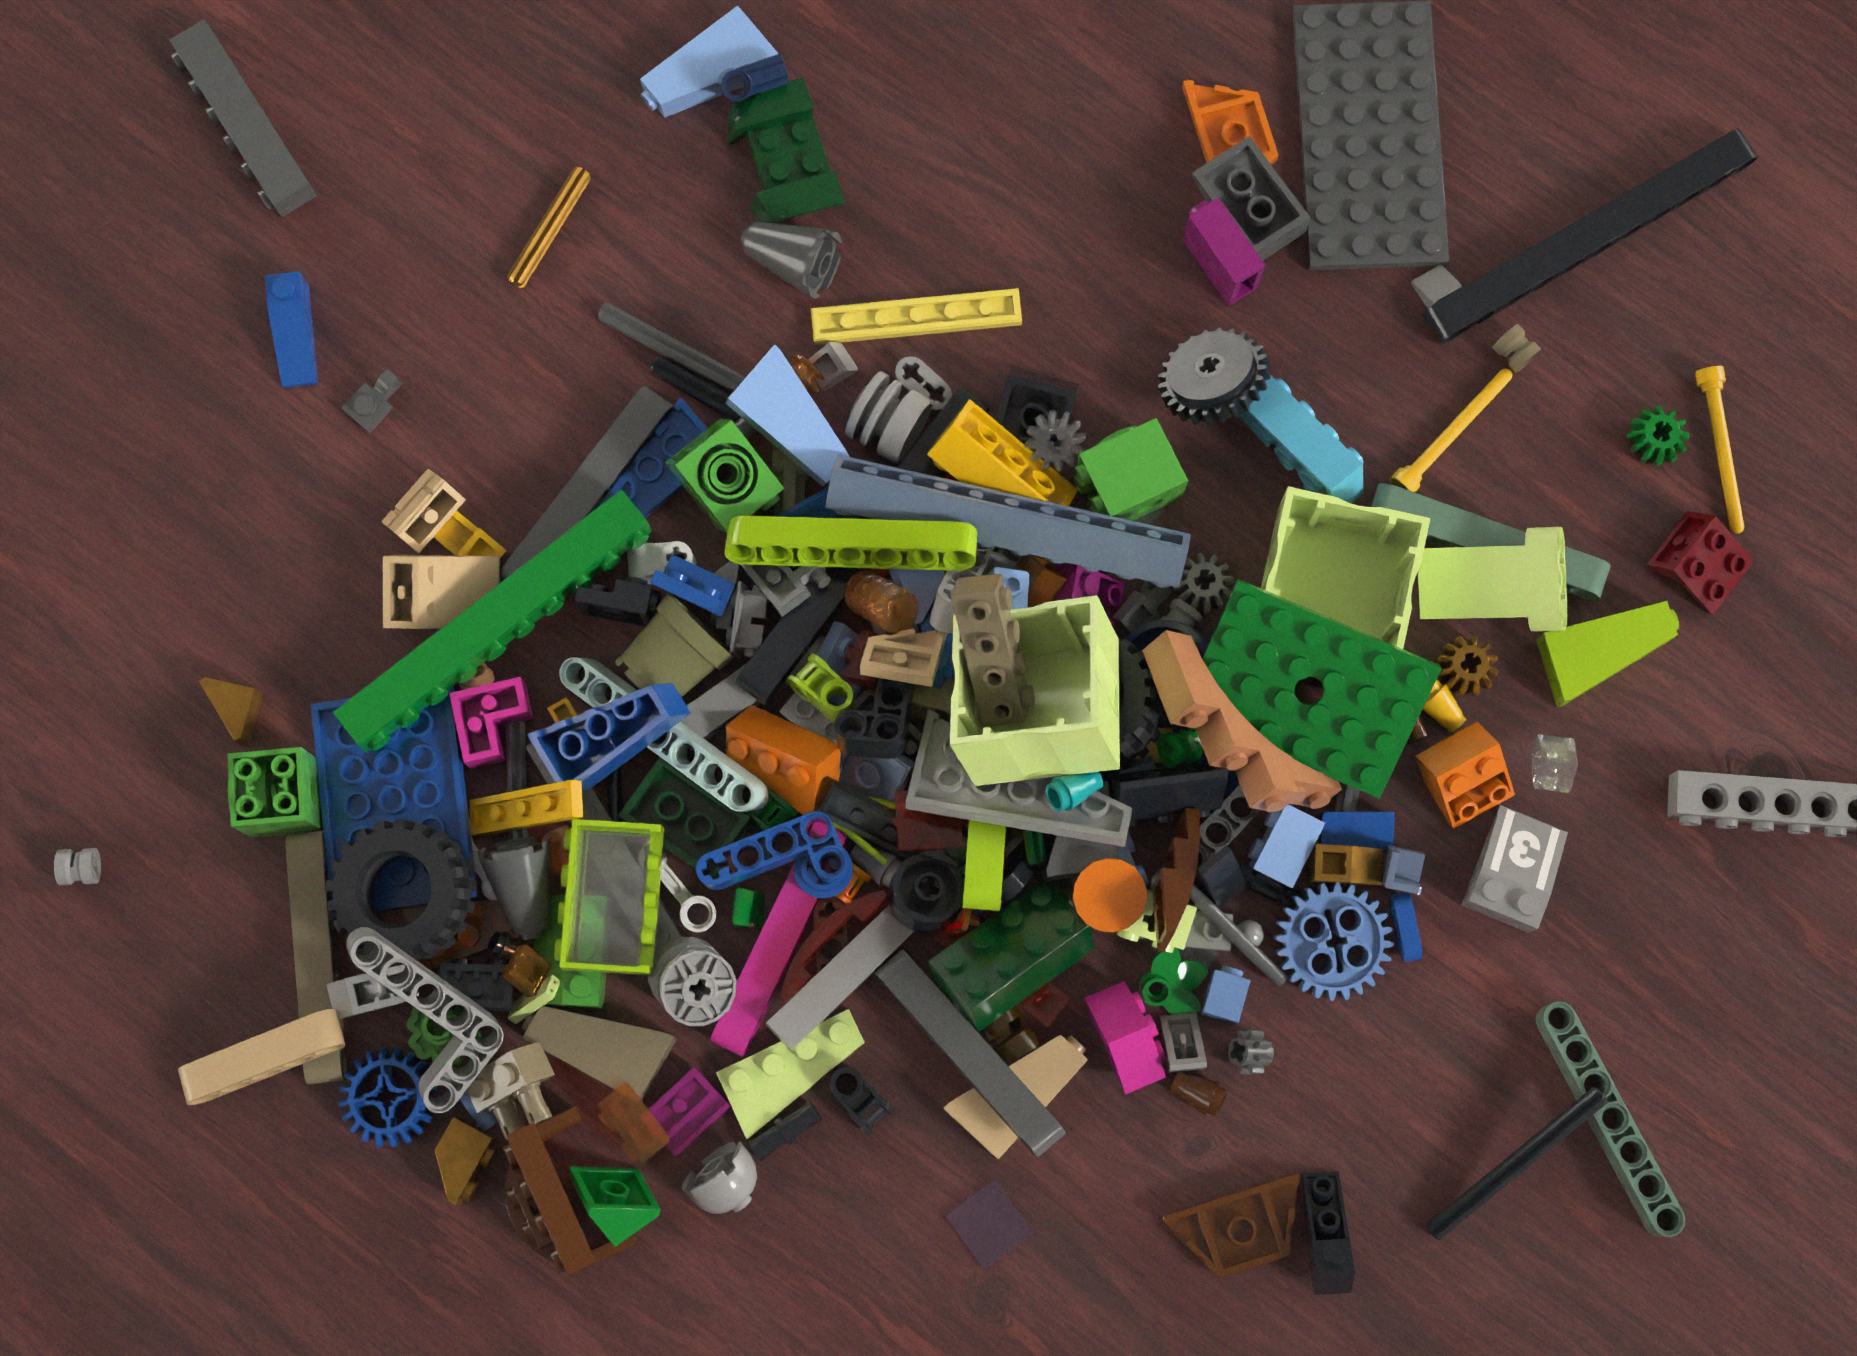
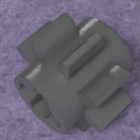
M1237 1031L1238 1038L1233 1039L1228 1048L1230 1063L1239 1066L1238 1074H1264V1067L1273 1061L1274 1050L1272 1042L1263 1039L1264 1031Z

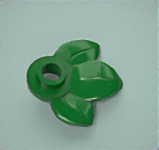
M1174 947L1173 953L1165 951L1155 956L1152 961L1151 971L1145 973L1138 982V993L1146 1004L1151 1006L1162 1005L1172 1015L1197 1013L1202 1007L1193 990L1203 982L1208 974V968L1194 960L1181 961L1178 948ZM1154 982H1159L1162 984V988L1154 992L1149 989L1150 985Z

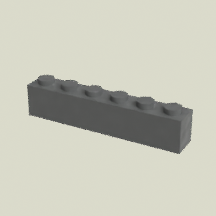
M206 20L200 21L171 38L169 41L176 50L175 53L171 54V57L182 73L187 70L190 72L193 79L188 84L197 98L201 100L205 97L209 102L210 107L205 109L216 128L223 125L228 134L223 136V139L233 155L240 152L245 159V162L241 163L240 166L250 182L257 179L263 189L257 193L267 209L270 210L275 207L280 216L283 217L317 197Z

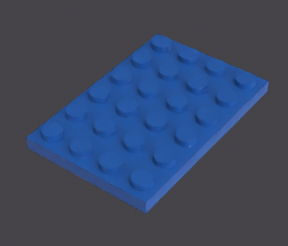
M454 686L447 691L449 693L455 692ZM449 693L440 703L434 706L429 704L420 711L419 718L413 724L406 728L400 727L389 735L391 737L389 742L376 751L371 749L368 753L357 745L333 714L335 710L351 698L311 704L328 880L334 881L336 871L330 870L334 859L341 861L345 855L340 849L347 841L354 843L357 840L355 835L363 828L374 829V824L377 822H395L396 819L418 822L449 835V839L457 842L464 850L463 858L470 860L473 871L469 873L470 879L476 880L462 752ZM411 857L394 859L382 869L374 885L373 899L377 912L428 905L431 896V880L426 867L417 859ZM330 892V900H331V901L333 900V893H332V892ZM471 892V898L478 897L477 892ZM332 914V918L338 919L336 914Z

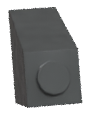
M1104 781L1103 787L1097 791L1110 797L1108 781ZM1054 835L1047 857L1048 862L1045 864L1042 874L1043 882L1075 879L1081 870L1092 861L1106 857L1119 859L1118 847L1116 845Z

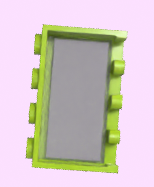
M572 819V828H566L564 837V849L570 850L569 864L563 865L561 871V887H566L565 902H559L558 924H563L562 939H556L554 959L555 961H560L559 967L561 969L653 976L665 832L661 824Z

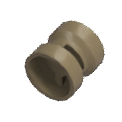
M1519 324L1508 330L1492 346L1498 355H1503L1509 360L1508 366L1515 373L1523 369L1542 350L1536 342L1529 341L1525 337V331Z

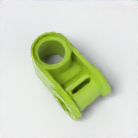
M812 653L807 658L809 662L795 676L790 675L786 679L795 693L811 703L827 719L835 722L836 717L841 712L854 710L853 691L850 685L816 654ZM839 695L846 698V702L840 706H833L828 703L829 699L833 696Z

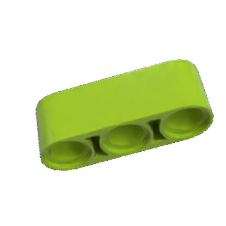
M969 820L962 908L1000 911L1006 826Z

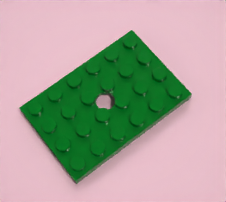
M1237 579L1202 657L1216 683L1236 709L1271 743L1296 761L1324 773L1327 777L1379 799L1442 669L1441 665L1240 579ZM1309 676L1320 680L1324 687L1322 697L1314 703L1300 701L1294 691L1299 680Z

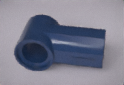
M776 54L723 71L718 79V89L727 99L742 101L749 96L788 84V74L781 55ZM732 75H739L743 79V89L737 94H730L726 89V82Z

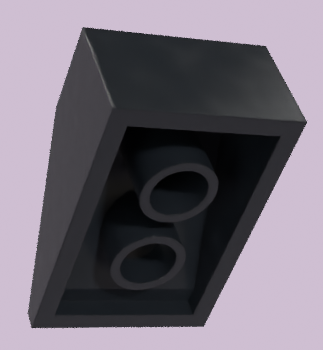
M1011 367L1007 374L996 421L1057 471L1079 384Z

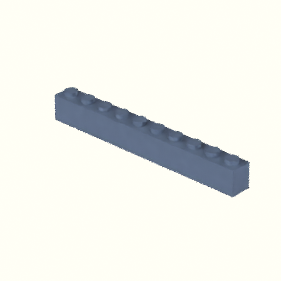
M842 455L837 456L833 465L825 508L832 509L844 516L859 515L869 519L966 522L977 529V545L987 548L996 546L1009 549L1017 555L1025 556L1031 554L1045 557L1046 560L1052 563L1060 564L1067 562L1080 565L1083 569L1093 572L1099 570L1111 572L1123 579L1137 578L1151 581L1152 584L1164 588L1170 586L1179 588L1191 534Z

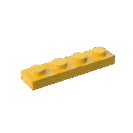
M567 780L469 800L471 836L482 837L583 818L582 781Z

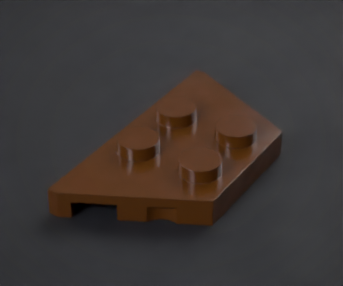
M1298 1173L1161 1217L1169 1229L1219 1279L1290 1255L1291 1231L1295 1218V1202L1300 1177Z

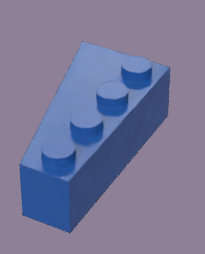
M673 683L656 684L527 735L555 783L567 780L582 781V793H584L689 716L691 712Z

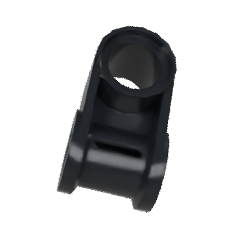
M849 1067L840 1068L832 1075L830 1081L831 1091L847 1109L846 1112L867 1136L872 1134L871 1129L887 1114L892 1116L895 1113V1110L874 1087L872 1088L855 1069ZM843 1073L852 1074L857 1080V1088L850 1095L841 1094L836 1088V1080ZM875 1105H878V1108L872 1114H870L867 1118H864V1115L866 1113H868Z

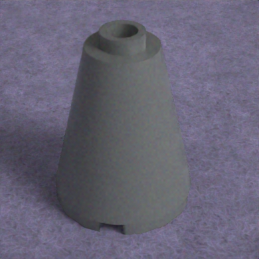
M754 222L751 227H746L741 237V245L744 246V253L811 298L820 297L816 293L820 288L828 289L840 262L841 253L835 252L836 242L842 244V239L838 232L830 229Z
M544 835L542 842H537L536 836L515 838L495 843L496 851L488 854L486 847L477 851L480 864L513 934L521 935L523 940L542 936L543 930L549 927L550 837Z

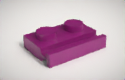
M694 1067L640 1118L672 1154L678 1157L731 1106L700 1071Z

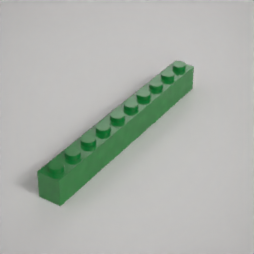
M621 489L340 706L333 714L357 745L366 753L371 749L376 751L389 742L391 738L389 735L400 727L406 728L413 724L419 718V712L429 704L434 706L444 700L449 693L447 690L458 682L464 683L471 679L477 673L478 666L487 659L492 661L498 658L506 650L505 645L514 638H522L529 634L535 627L534 623L544 615L551 616L563 606V600L572 593L576 594L577 587L588 588V584L592 583L594 576L602 570L607 572L614 568L620 562V556L630 548L635 550L641 547L648 540V534L652 532L648 521Z

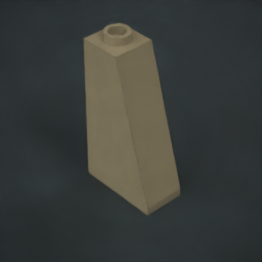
M545 1006L540 1007L537 1012L535 1011L527 1016L522 1026V1029L526 1031L522 1038L532 1044L540 1041L544 1051L638 1103H642L677 1040V1038L665 1032Z

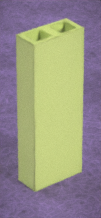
M552 974L514 1001L512 1012L509 1013L508 1019L517 1024L555 997L561 980Z

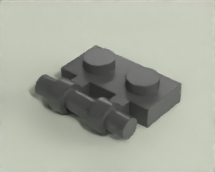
M740 564L744 572L782 617L811 596L805 586L809 581L815 582L819 588L826 587L831 581L825 572L826 567L801 566L793 572L789 566Z

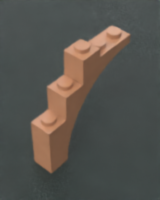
M1166 630L1142 650L1170 724L1195 728L1209 765L1235 770L1249 808L1277 812L1285 808L1287 804H1295L1317 809L1327 805L1331 800L1330 798L1342 790L1339 781L1296 761L1271 743L1250 724L1216 683L1202 660L1192 636Z

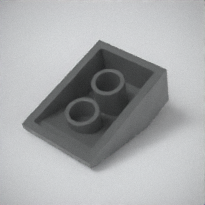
M1250 136L1192 172V177L1204 199L1208 203L1216 198L1220 199L1262 261L1306 233L1310 216Z

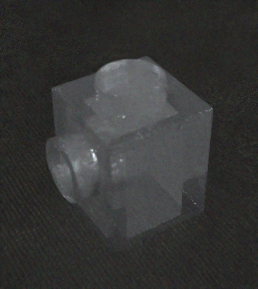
M1538 734L1530 762L1534 789L1571 792L1578 767L1574 739Z

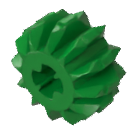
M1661 405L1656 406L1653 412L1649 409H1643L1639 413L1640 418H1634L1630 422V427L1633 431L1627 434V440L1636 442L1630 448V453L1640 451L1643 454L1640 457L1641 463H1645L1651 457L1654 466L1659 467L1663 460L1671 464L1677 459L1676 454L1681 455L1685 452L1686 446L1683 442L1689 438L1690 433L1680 430L1686 424V419L1676 421L1674 419L1676 415L1675 409H1671L1666 415ZM1659 432L1663 436V439L1660 437L1658 440H1656L1653 436V433L1654 435H1656Z

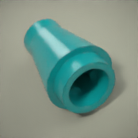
M1099 772L1054 777L1051 783L1046 786V796L1054 810L1070 812L1095 791L1103 787V779Z

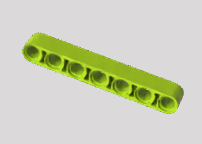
M736 516L728 524L724 554L729 561L742 565L964 571L975 565L978 532L969 523L953 521Z

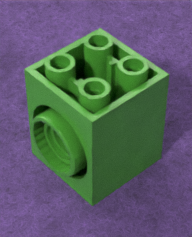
M1157 418L1138 427L1131 426L1121 429L1101 440L1095 447L1079 453L1077 467H1075L1077 475L1073 476L1074 483L1081 496L1085 494L1088 496L1092 505L1088 508L1089 511L1131 521L1142 518L1182 499L1188 484V479Z
M719 419L665 462L715 528L726 533L729 521L736 516H751L760 508L763 511L769 509L780 499L777 494L784 489L732 420ZM725 464L727 476L724 480L719 481L716 475L717 469L720 465Z
M302 747L227 754L229 777L228 803L232 828L252 838L323 831L315 756Z

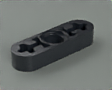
M1044 833L1046 853L1048 855L1054 835ZM1025 843L1003 870L1001 899L1004 902L1009 901L1018 894L1039 867L1028 865Z

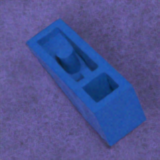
M300 271L265 275L267 309L282 387L284 389L318 384L309 284Z

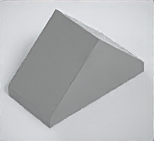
M1196 1012L1160 1016L1162 1044L1167 1058L1164 1061L1165 1072L1192 1071L1206 1068L1207 1060Z

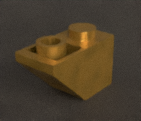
M1315 844L1309 855L1308 882H1340V884L1381 886L1383 849Z
M457 1117L452 1118L435 1148V1154L448 1202L454 1205H461L463 1200L468 1202L474 1195L479 1185V1182L475 1180L482 1167L486 1169L489 1167L498 1149L493 1147L497 1138Z

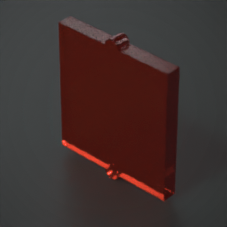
M908 791L894 792L896 817L893 819V825L897 827L898 852L963 848L961 822L964 819L906 809Z

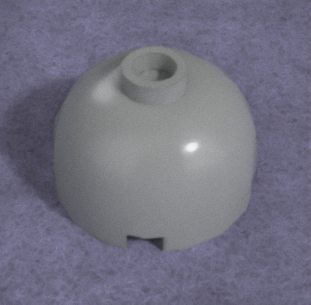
M738 1141L737 1145L734 1142H729L717 1148L700 1161L705 1165L704 1168L697 1175L692 1170L682 1184V1190L689 1199L704 1211L711 1214H722L730 1210L739 1212L752 1199L750 1194L754 1190L757 1181L756 1164L741 1142Z

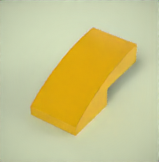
M458 511L450 517L433 537L455 556H500L501 558L507 551Z

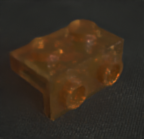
M623 1083L597 1104L602 1111L598 1115L611 1133L617 1130L625 1141L621 1144V1147L633 1162L639 1159L642 1164H647L658 1155L657 1152L671 1141L669 1135L629 1083Z

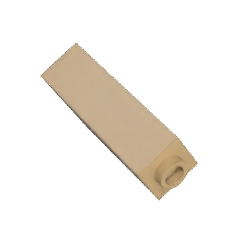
M1059 1035L1008 1067L1046 1107L1088 1059L1083 1055L1086 1048L1073 1036L1070 1035L1065 1039L1062 1035ZM974 1088L949 1102L944 1107V1110L997 1160L1018 1138Z

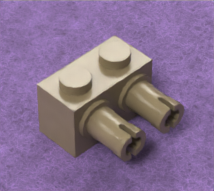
M539 1041L511 1050L487 1064L467 1088V1092L477 1113L485 1110L493 1111L501 1127L504 1139L508 1141L506 1135L525 1127L514 1102L516 1097L523 1107L529 1125L532 1123L537 1125L553 1117L543 1099L539 1086L543 1081L555 1074Z

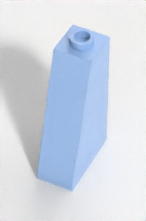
M736 6L640 78L643 89L640 95L652 111L657 108L665 118L721 96L722 94L718 89V79L723 71L776 55L778 52L739 6ZM732 75L728 78L726 82L728 92L743 87L744 83L741 76Z
M776 345L768 351L725 403L822 487L830 480L831 471L837 456L849 457L838 437Z

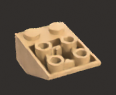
M396 554L383 556V628H443L500 584V556Z

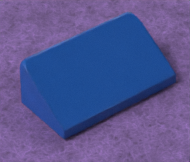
M1321 812L1319 814V820L1325 823L1319 835L1320 844L1383 849V851H1387L1388 845L1393 846L1395 812Z

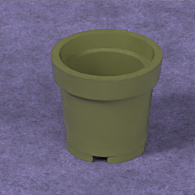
M667 592L656 606L657 613L615 663L618 667L624 663L629 667L624 674L639 689L650 685L673 683L680 696L683 697L715 668L721 670L735 656L687 607L671 593Z

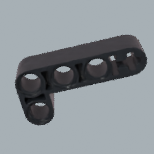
M897 617L887 624L885 634L894 635L899 631L913 628L915 634H917L918 627L910 618ZM878 678L873 711L846 710L836 717L834 730L837 746L840 751L850 756L894 759L900 756L906 747L914 684ZM890 701L901 702L899 705L896 706L886 705ZM849 730L860 731L854 736L845 735ZM886 733H893L896 735L891 739L881 738V736Z

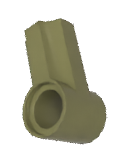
M773 449L772 473L784 487L777 494L780 499L774 504V516L806 499L805 484L809 480V475L780 450Z

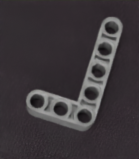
M368 927L355 929L349 934L346 942L352 962L454 1035L421 1077L418 1085L420 1096L430 1111L434 1113L449 1111L501 1046L504 1037L501 1026L490 1012L375 930ZM372 941L375 943V947L370 954L359 955L356 953V949L361 942ZM396 962L405 964V968L400 975L389 976L386 974L391 964ZM421 985H434V990L429 996H416V992ZM451 1006H464L463 1012L458 1017H446V1012ZM483 1026L493 1027L488 1037L483 1039L475 1037L479 1028ZM461 1055L470 1057L464 1067H452V1063L457 1057ZM438 1085L446 1087V1091L442 1096L437 1098L429 1097V1092L433 1087Z

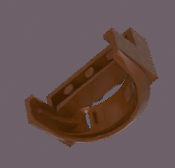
M573 1107L537 1125L532 1123L506 1135L509 1144L503 1147L510 1163L505 1181V1200L508 1214L515 1230L532 1250L542 1257L553 1261L559 1273L566 1270L569 1277L638 1244L633 1234L616 1247L609 1240L594 1248H590L553 1167L544 1143L564 1129L582 1121L577 1107ZM533 1199L540 1211L535 1216H533L528 1202Z

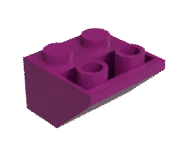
M1071 563L1054 564L1068 580L1053 601L1097 595L1116 633L1118 623L1112 617L1121 607L1125 583L1098 571L1085 570L1080 565Z

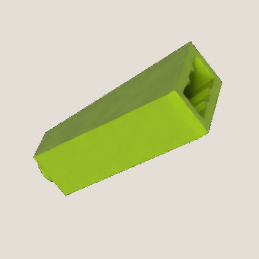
M1668 601L1568 626L1565 631H1548L1538 637L1536 642L1556 707L1566 705L1678 635L1679 621L1676 612L1673 609L1670 610Z

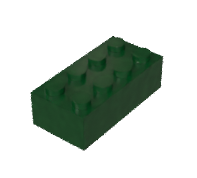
M1042 880L928 962L936 986L977 1032H980L1095 949L1091 926L1083 921L1076 909L1050 882H1043Z

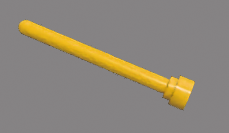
M1712 366L1697 370L1695 377L1697 387H1701L1702 393H1706L1729 527L1731 532L1739 534L1744 530V521L1720 392L1723 389V383L1726 382L1723 366Z
M1506 368L1500 370L1411 466L1406 465L1404 468H1398L1389 478L1391 485L1415 493L1420 487L1421 475L1512 379V372Z

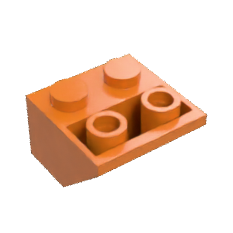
M1478 722L1415 756L1425 785L1453 830L1515 795L1499 742Z

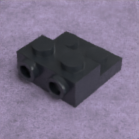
M627 577L626 581L616 579L613 593L609 592L610 589L608 587L598 584H588V588L577 587L575 602L585 616L645 627L657 613L656 606L662 598H660L661 591L653 590L652 586L647 585V580Z

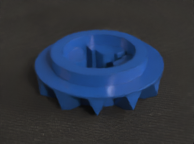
M843 848L848 863L847 874L841 881L832 884L822 881L821 885L819 884L820 880L816 871L808 867L809 865L813 866L809 855L797 859L794 865V874L800 888L816 899L833 898L845 891L853 873V865L848 852ZM836 856L828 857L829 867L834 869L835 872L838 871L841 867L840 859Z

